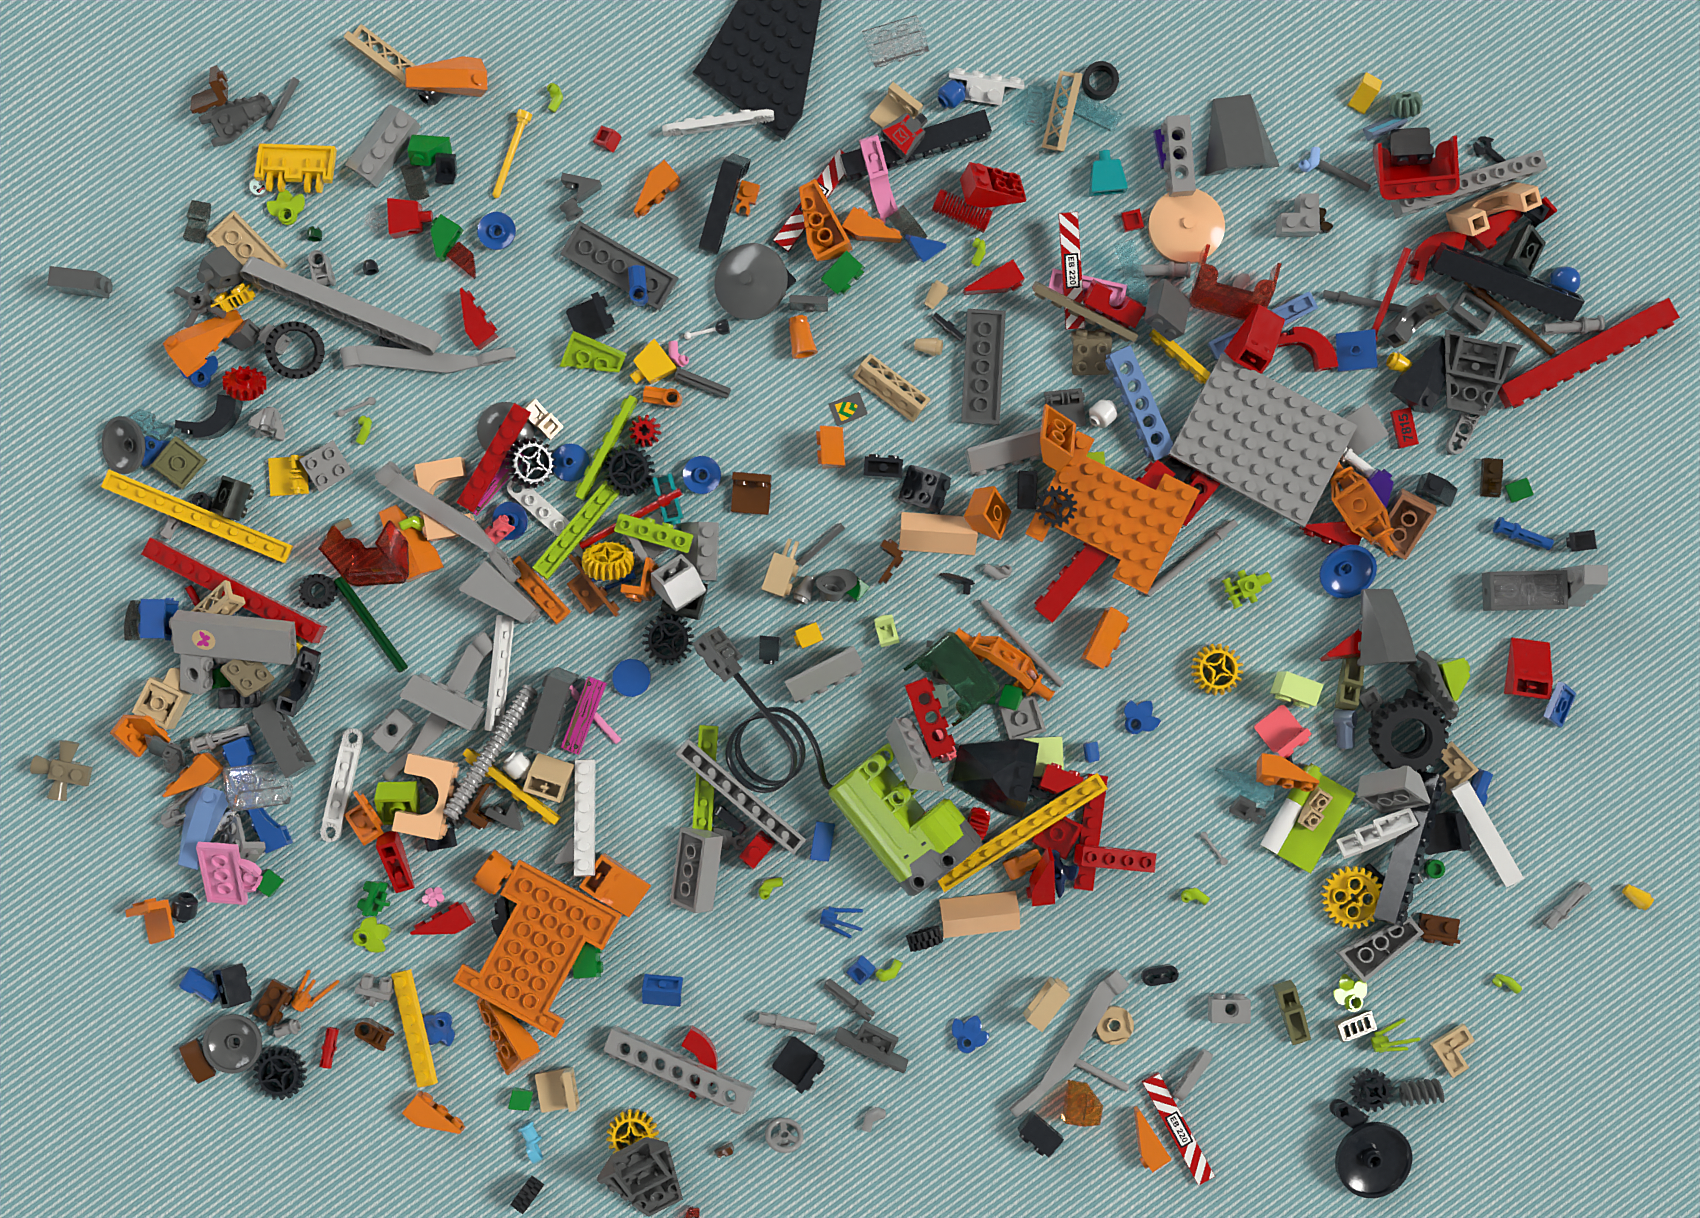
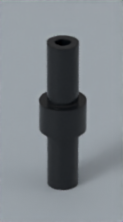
M937 312L932 316V319L943 327L942 330L944 332L950 333L960 342L965 338L954 327L955 325L952 322H947Z

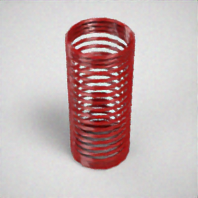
M940 189L932 207V212H939V215L942 213V216H948V219L951 218V220L954 219L957 222L961 220V224L964 222V225L967 223V227L970 225V228H976V231L985 232L993 210L991 211L987 208L985 211V208H983L981 212L982 208L978 210V207H976L974 211L975 206L971 209L972 205L967 210L968 204L965 206V200L961 207L963 198L958 205L960 196L956 201L957 195H955L951 204L954 193L947 205L951 192H949L945 201L948 191Z

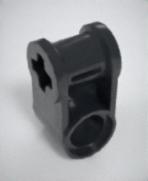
M1334 1099L1330 1103L1331 1113L1352 1129L1365 1124L1370 1116L1358 1108L1351 1106L1341 1099Z

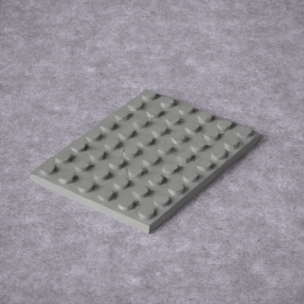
M1222 353L1168 455L1291 522L1305 527L1357 425L1259 372L1245 368Z

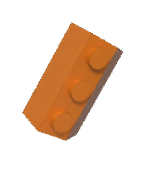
M1045 404L1040 432L1043 462L1049 468L1059 472L1073 458L1076 423Z
M1113 607L1105 608L1080 659L1099 669L1108 667L1112 660L1110 655L1113 649L1117 650L1121 642L1119 640L1121 633H1125L1129 626L1127 622L1129 617Z

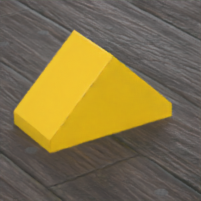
M1366 72L1347 106L1364 115L1380 91L1383 81Z

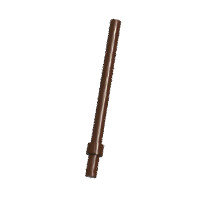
M1463 282L1474 292V295L1479 299L1482 298L1549 356L1555 353V349L1489 295L1484 288H1473L1468 282Z

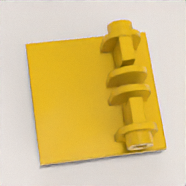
M241 283L235 286L231 293L228 294L225 291L217 295L213 299L214 302L211 308L219 304L218 308L229 312L238 308L234 296L242 306L243 302L246 304L253 301L256 295L253 290L249 291L250 283L247 285Z
M291 455V457L268 458L270 496L309 494L308 473L299 460L304 456Z

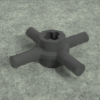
M208 281L205 283L202 291L190 293L178 286L174 289L175 294L187 299L191 309L184 324L186 328L194 325L199 314L211 312L221 318H225L227 314L226 311L216 306L211 308L213 301L209 293L213 286Z

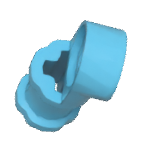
M530 1121L517 1130L519 1133H522L526 1141L528 1157L535 1164L543 1159L542 1152L537 1144L542 1137L537 1134L533 1126L534 1122Z

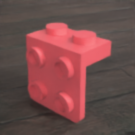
M1285 705L1278 706L1254 726L1255 731L1273 754L1284 758L1293 754V749L1298 745L1302 746L1309 741L1308 737L1312 735L1308 728H1302Z

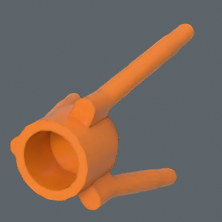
M307 970L298 990L293 995L295 998L291 1002L292 1007L300 1012H303L306 1008L310 1009L315 1002L339 984V980H336L314 999L310 1000L312 997L309 991L316 980L313 979L305 991H302L311 973V970Z

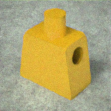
M653 339L633 360L638 369L629 376L636 384L644 378L650 384H654L675 373L677 368L658 342Z

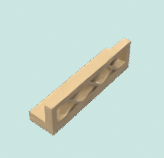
M362 24L358 26L353 34L349 31L346 32L343 37L352 47L406 87L403 68L416 66L414 63ZM362 31L368 34V42H362L358 39ZM381 44L384 53L375 52L373 45ZM396 55L399 64H391L387 56Z
M1060 70L1042 148L1064 152L1083 74L1076 72L1074 74ZM1062 77L1074 78L1072 86L1065 90L1061 84ZM1065 94L1068 104L1060 110L1056 103L1057 98ZM1066 109V113L1064 116L1062 111ZM1060 113L1064 121L1061 126L1055 128L1052 118ZM1052 126L1054 130L1049 133L1050 127ZM1054 132L1059 138L1057 147L1046 144L1048 136Z
M871 353L860 364L853 375V378L912 422L917 419L921 411L931 400ZM870 361L876 368L871 367L867 363ZM884 374L890 376L892 380L887 379ZM899 386H903L907 391H903ZM914 397L919 398L923 403L920 404Z
M225 580L191 611L233 615L245 604L244 597L234 595L230 581Z

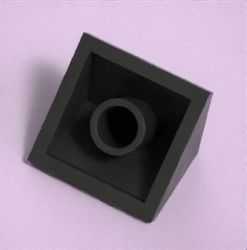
M1528 224L1518 231L1502 264L1530 276L1546 244L1533 225Z

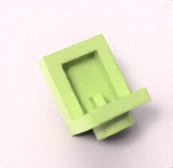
M881 615L874 619L881 648L900 643L893 615Z

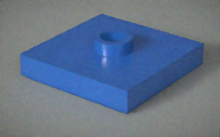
M1375 329L1336 334L1338 372L1378 368Z
M1558 681L1543 715L1549 722L1559 728L1563 726L1576 696V693L1564 682Z

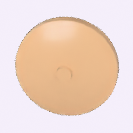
M1196 189L1192 196L1169 197L1168 192L1157 201L1148 220V234L1152 245L1162 257L1169 261H1174V263L1190 261L1191 264H1195L1205 260L1218 248L1225 231V220L1220 206L1210 195Z

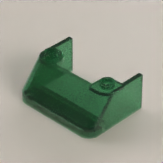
M946 632L918 653L903 668L906 672L917 664L924 672L929 673L936 669L957 693L960 699L956 702V709L960 715L952 723L953 727L971 716L999 690L997 680L958 635L953 632Z

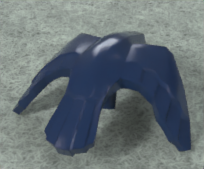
M1052 850L1056 893L1058 898H1061L1065 890V880L1074 881L1078 875L1079 867L1077 865H1064L1060 859V852Z

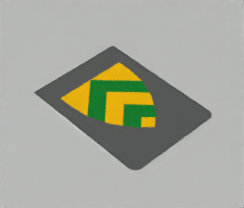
M859 392L829 403L837 427L868 414Z

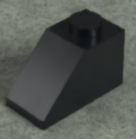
M1428 472L1421 475L1415 493L1451 507L1458 489L1447 479Z

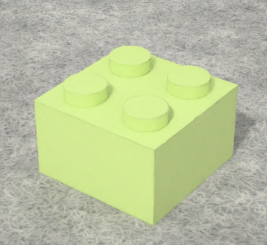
M1278 671L1270 693L1275 695V699L1284 702L1293 701L1294 706L1309 709L1310 706L1316 707L1324 684L1288 671Z

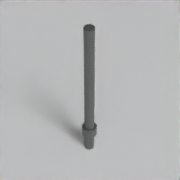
M1324 290L1322 296L1337 300L1339 303L1345 304L1349 302L1374 308H1380L1382 301L1349 295L1348 292ZM1390 303L1387 310L1401 313L1407 306Z

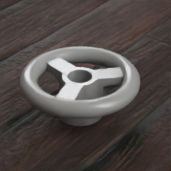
M789 1118L775 1119L769 1123L765 1130L767 1144L773 1150L780 1153L793 1152L803 1142L802 1128L797 1122ZM780 1124L779 1134L771 1138L772 1129ZM786 1124L791 1125L797 1131L798 1137L790 1134Z

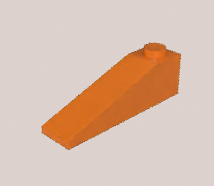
M461 56L406 68L405 85L409 89L482 97L488 90L487 70L482 59Z
M813 179L800 186L799 193L807 243L816 261L837 259L846 250L848 252L852 251L851 242L817 180Z
M235 309L227 312L225 318L217 316L178 331L174 335L169 336L163 345L168 355L184 375L189 377L207 362L205 358L211 351L216 352L219 349V342L223 338H229L241 325L243 319L238 310Z
M397 505L379 512L403 581L411 582L444 568L436 548L431 545L420 531L413 527L404 531L401 530L398 522L408 517Z
M481 997L476 1001L484 1024L489 1025L491 1042L495 1041L498 1052L495 1054L507 1076L531 1061L540 1052L538 1043L531 1034L507 1011Z

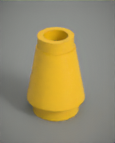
M1392 352L1386 360V366L1390 370L1401 373L1407 371L1413 363L1399 352Z
M1627 884L1622 890V893L1638 909L1646 911L1654 901L1650 893L1633 885Z

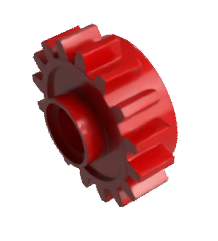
M239 366L237 370L231 368V372L226 371L225 376L222 377L223 390H226V394H229L236 400H254L261 394L263 395L264 390L267 389L266 376H263L262 371L257 372V368L252 370L249 366L245 369Z

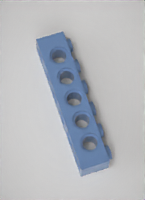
M1131 345L1105 355L1107 358L1105 360L1106 366L1114 374L1113 382L1116 388L1121 390V400L1130 411L1128 413L1129 419L1132 423H1135L1138 429L1136 430V435L1144 443L1145 448L1143 450L1146 457L1156 461L1168 455L1173 442ZM1123 363L1128 368L1125 374H1122L1120 371V366ZM1130 381H1133L1135 384V389L1132 392L1127 387ZM1137 399H1141L1143 402L1141 409H1137L1135 406ZM1146 416L1150 418V424L1147 427L1143 424V419ZM1155 433L1158 436V441L1152 444L1150 438Z

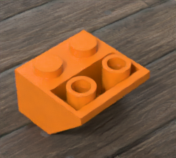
M820 426V431H816L817 445H821V450H817L818 464H822V469L845 468L843 427Z

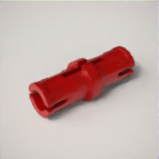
M327 1027L324 1044L321 1046L322 1056L319 1064L321 1068H332L334 1053L337 1051L336 1043L339 1028Z

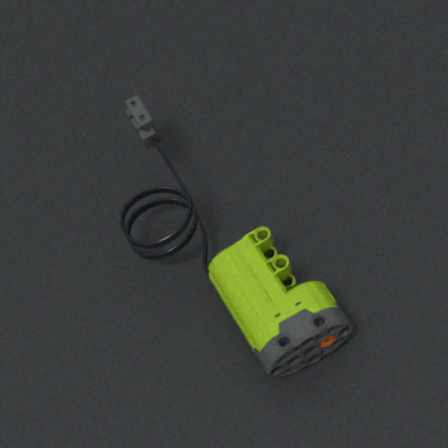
M718 626L710 630L692 644L697 654L704 658L706 665L713 673L718 675L724 683L734 677L760 710L735 728L726 745L725 755L728 768L736 780L744 787L758 793L774 792L794 778L803 767L806 756L803 738L788 719L781 715L770 713L779 712L791 717L802 728L814 750L820 779L823 786L828 790V795L908 896H915L940 880L983 844L981 837L949 798L941 799L924 811L913 797L919 789L909 788L905 778L900 781L888 766L896 758L890 743L883 745L835 785H831L826 777L819 745L810 728L799 715L787 708H766L739 674L742 667L737 661L743 656ZM767 718L785 741L791 755V768L785 779L768 780L762 778L745 762L741 752V737L750 721ZM778 721L791 731L798 743L800 752L798 766L794 743ZM734 738L735 755L743 771L754 781L763 785L773 787L756 786L747 781L739 773L732 758V744ZM884 751H888L890 753V757H887Z

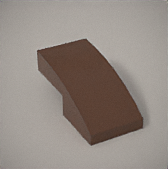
M198 1038L179 1047L182 1058L197 1084L215 1076L216 1070L207 1061L203 1046Z

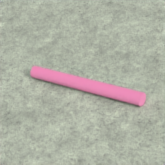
M571 685L569 688L572 690L571 696L578 702L581 694ZM596 712L593 720L615 744H618L622 739Z

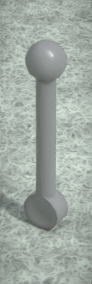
M369 397L368 401L345 410H339L338 416L343 417L346 413L368 404L374 405L376 400L373 397Z
M1202 832L1200 837L1202 839H1205L1208 845L1218 856V858L1220 859V864L1227 865L1228 860L1222 857V855L1219 853V851L1208 838V834L1206 832Z

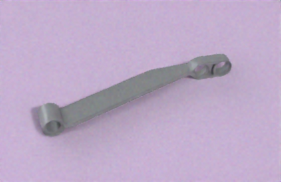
M371 345L347 346L339 349L344 369H353L365 364L453 373L479 366L506 362L516 358L513 347L486 352L476 357L437 352L430 356L416 350Z
M389 461L375 473L377 481L387 487L391 493L488 552L491 561L508 581L514 583L521 577L519 569L510 558L494 544L474 520L401 475V470L395 463Z
M485 632L480 634L466 648L447 683L449 686L448 690L453 692L458 690L465 693L482 660L493 652L494 642ZM431 712L412 748L382 774L387 782L392 781L405 769L409 753L421 754L442 735L449 721Z
M1117 969L1109 973L1097 985L1040 1084L1028 1091L1009 1108L1015 1117L1025 1112L1049 1089L1070 1073L1113 998L1129 986V983Z

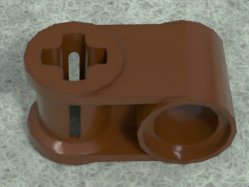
M371 1018L362 1019L354 1029V1033L358 1038L381 1051L386 1050L388 1040L395 1034L391 1028ZM361 1025H367L369 1032L362 1031Z

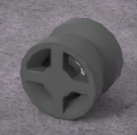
M576 198L565 201L559 207L566 214L565 218L568 222L579 218L584 212L582 208L578 207Z

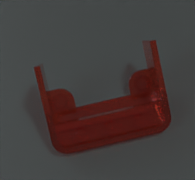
M1206 244L1201 251L1189 296L1190 305L1199 310L1242 321L1247 319L1258 303L1268 308L1276 288L1282 263H1277L1271 269L1269 280H1260L1256 284L1254 292L1217 283L1218 270L1213 265L1205 264L1210 245Z
M391 520L387 521L375 542L377 547L365 548L359 539L345 538L335 525L331 526L318 547L343 579L352 586L403 584L409 577V543Z

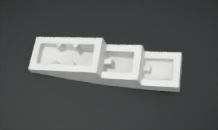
M1410 808L1373 820V824L1356 829L1354 834L1337 839L1336 844L1343 858L1346 859L1400 836L1418 826V822Z

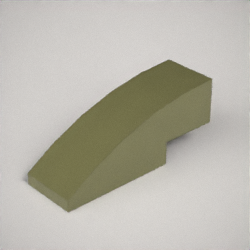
M1361 656L1343 659L1334 708L1355 711L1359 706L1360 688L1363 686L1365 667L1357 666L1358 659Z
M1290 979L1273 985L1277 1003L1292 1045L1311 1040L1304 1009L1300 1003L1295 984Z

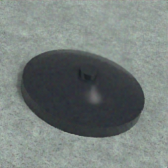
M1368 1122L1352 1129L1340 1142L1335 1156L1336 1172L1343 1185L1353 1194L1363 1198H1380L1397 1190L1408 1177L1413 1160L1412 1149L1406 1137L1394 1126L1384 1122Z

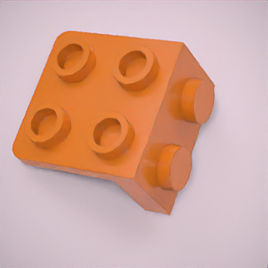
M646 557L641 586L621 585L620 592L626 596L625 598L635 603H641L642 600L652 601L656 591L651 587V573L659 569L658 564L650 557Z
M123 715L110 731V734L134 757H141L148 747L145 734L158 736L167 743L171 741L167 736L168 733L155 724V720L148 715Z
M354 791L353 794L360 804L343 815L361 843L365 846L384 834L381 826L384 824L364 794L359 795L357 791Z
M156 898L147 899L144 902L132 904L133 908L125 910L126 918L144 915L150 944H156L175 937V927L172 923L171 907L168 899L156 901Z

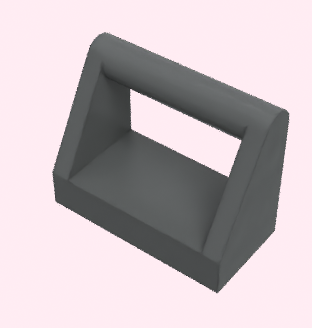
M1466 288L1447 311L1448 315L1475 335L1485 331L1496 313L1495 309ZM1464 298L1488 314L1483 322L1460 306Z

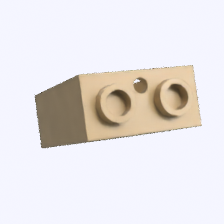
M1050 976L1023 1012L1026 1020L1041 1032L1044 1031L1071 995L1067 990L1069 987L1058 977L1053 979Z

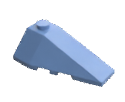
M204 786L199 787L190 796L185 808L186 817H184L178 860L179 866L198 870L200 864L196 846L198 842H211L230 801L223 791Z

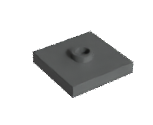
M790 295V310L828 312V297Z

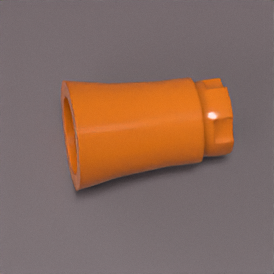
M797 315L789 318L792 358L802 359L816 355L818 351L812 337L807 316Z

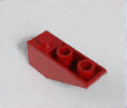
M1508 210L1487 217L1490 229L1474 236L1467 235L1466 240L1480 253L1485 249L1490 250L1497 243L1495 239L1499 235L1501 237L1510 230L1508 226L1511 222L1516 223L1523 214L1521 211Z
M461 287L459 290L465 332L474 345L481 350L498 338L495 333L497 328L492 321L487 322L484 317L487 314L481 306L477 307L473 301L476 299L469 290L466 292Z
M1346 521L1306 524L1305 527H1299V529L1304 531L1303 534L1309 537L1317 536L1322 538L1321 541L1328 545L1333 543L1338 545L1339 548L1346 545H1359L1362 539L1361 536L1352 532Z
M456 902L448 907L449 911L443 914L440 911L430 916L432 918L431 921L425 923L423 920L414 925L415 930L411 931L410 934H456L473 925L476 921L466 902L462 904Z

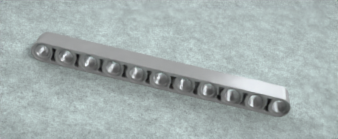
M249 257L240 271L241 277L253 284L426 355L432 356L442 340L440 334L431 329L256 257Z

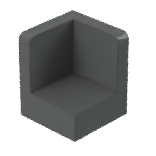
M248 318L227 339L242 351L255 345L261 329Z

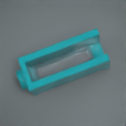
M672 473L660 478H653L658 497L676 490ZM679 497L670 501L669 505L660 507L665 523L676 525L681 523V519H684Z

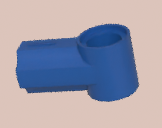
M634 265L628 267L629 295L632 303L641 307L648 302L645 266ZM638 292L644 294L641 299H635L634 295Z
M1479 769L1473 775L1470 784L1484 807L1488 798L1486 792L1493 774Z
M190 967L179 984V987L184 991L192 994L195 993L210 1003H213L218 997L216 984L205 978V974L196 968Z

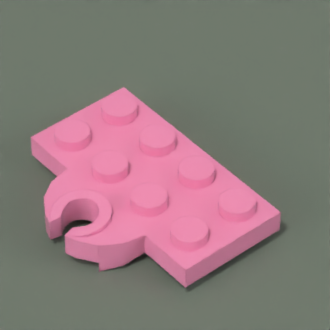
M198 842L196 850L207 902L246 905L248 902L247 892H255L262 881L263 876H260L262 872L260 867L249 860L240 858L238 844Z

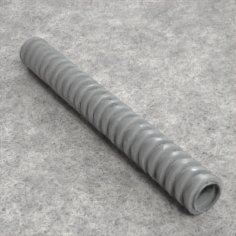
M523 685V689L519 690L520 694L515 696L517 699L512 701L513 705L509 706L510 709L506 711V716L503 715V720L499 722L500 725L496 726L497 730L493 731L494 735L490 736V741L486 742L487 746L483 747V752L480 751V756L476 758L477 761L473 762L474 766L469 768L471 771L466 773L467 777L463 778L464 782L459 784L460 788L456 789L457 792L453 794V799L450 798V803L446 804L447 808L443 809V812L454 820L459 819L458 815L462 814L461 810L466 808L465 804L469 803L468 799L472 798V793L475 794V788L479 787L478 784L482 783L481 779L485 778V773L489 772L488 768L492 767L491 763L495 762L494 758L499 756L498 752L502 751L501 747L505 746V741L508 742V736L511 737V732L515 731L514 727L518 726L517 722L521 721V716L525 715L524 711H527V707L531 705L530 702L534 701V695L537 696L538 693L532 687Z

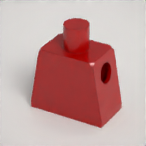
M387 198L389 235L393 239L422 233L423 223L433 222L432 210L422 211V205L418 201Z
M761 829L738 858L753 870L770 851L776 841Z

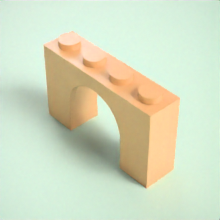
M1512 182L1446 212V217L1451 231L1474 236L1490 229L1487 216L1505 210L1527 212L1542 205L1538 186Z
M462 457L415 464V470H413L414 480L418 482L420 488L433 495L440 484L446 481L467 478L465 460ZM420 511V516L424 519L425 523L423 534L428 541L461 537V535ZM464 514L475 521L473 514Z
M415 753L408 754L404 773L430 779L438 789L439 798L435 808L428 814H417L402 810L396 811L392 831L435 840L442 839V836L446 835L448 825L445 822L446 817L449 816L444 814L443 809L447 808L446 804H449L450 798L454 797L453 794L456 789L453 786L454 779L458 778L460 770L457 767L458 762Z

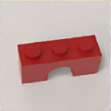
M1093 279L1082 298L1086 304L1085 307L1094 312L1096 309L1103 312L1102 315L1110 320L1112 318L1119 320L1118 323L1126 328H1129V326L1136 328L1146 307L1128 296L1125 297L1120 305H1110L1109 298L1113 290L1109 286Z

